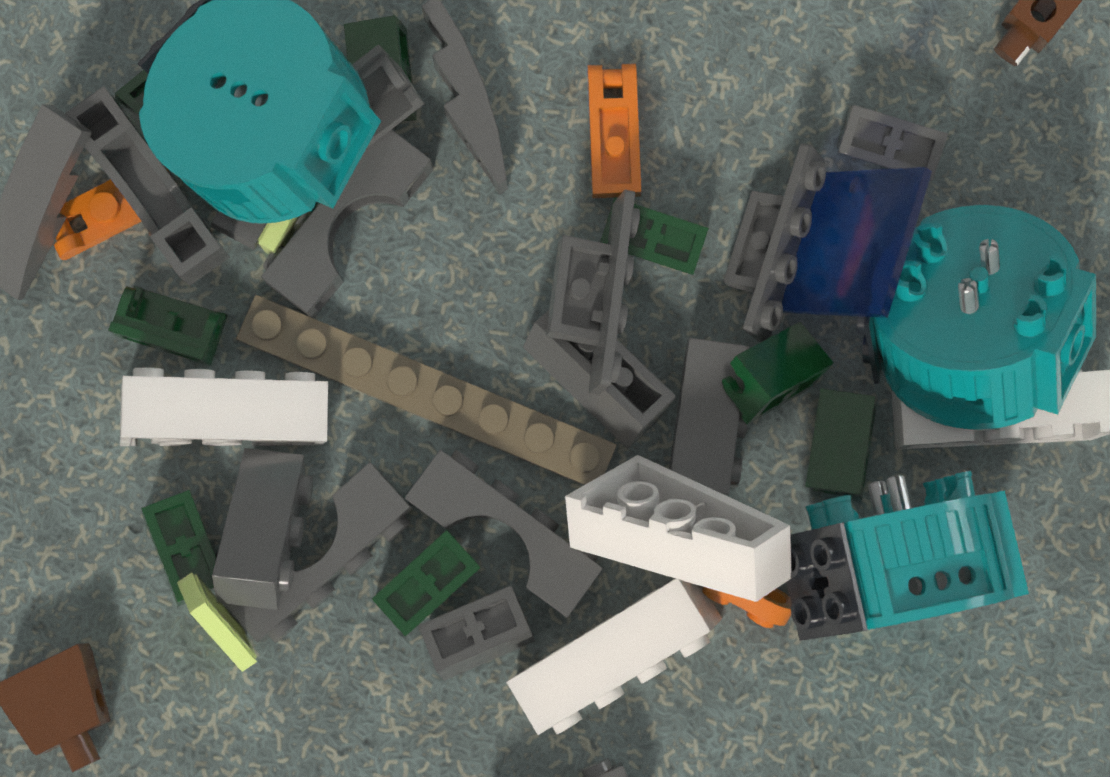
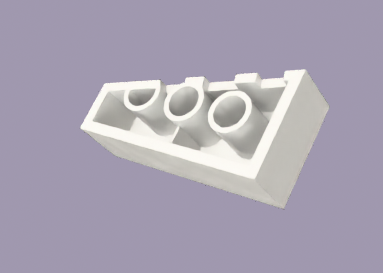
M134 368L133 376L122 377L120 446H137V438L151 439V443L160 444V446L192 444V439L202 440V444L210 446L242 445V440L252 441V445L255 446L323 445L327 442L328 381H315V374L308 372L286 373L285 380H265V372L237 371L235 372V379L215 378V371L206 369L185 370L184 377H164L163 369Z
M1080 369L1058 415L1038 409L1035 416L1030 419L995 429H961L933 422L907 407L892 391L896 450L1086 441L1109 435L1110 370L1082 372V369Z
M639 455L565 496L570 548L757 602L791 579L790 525Z
M675 578L507 681L506 683L536 733L539 735L551 727L556 734L565 731L583 719L578 712L592 702H595L598 709L605 707L625 694L621 688L622 684L636 676L642 684L667 669L668 667L663 660L680 650L684 658L709 644L711 641L706 634L712 631L722 620V617L711 599L702 592L703 586Z

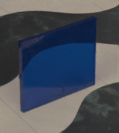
M926 167L826 172L823 187L820 191H816L810 209L812 213L810 230L804 238H801L796 254V275L793 281L787 284L781 302L783 313L888 318L932 171Z

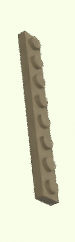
M256 294L236 337L237 341L582 485L605 474L617 444Z

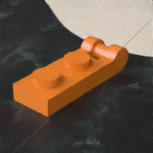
M621 64V69H602V65H588L592 198H616L624 190L635 191V197H641L636 64ZM622 88V98H604L603 89Z
M110 179L64 203L60 213L67 218L55 238L57 242L54 244V247L61 260H68L142 221ZM82 215L88 228L79 233H74L69 222Z

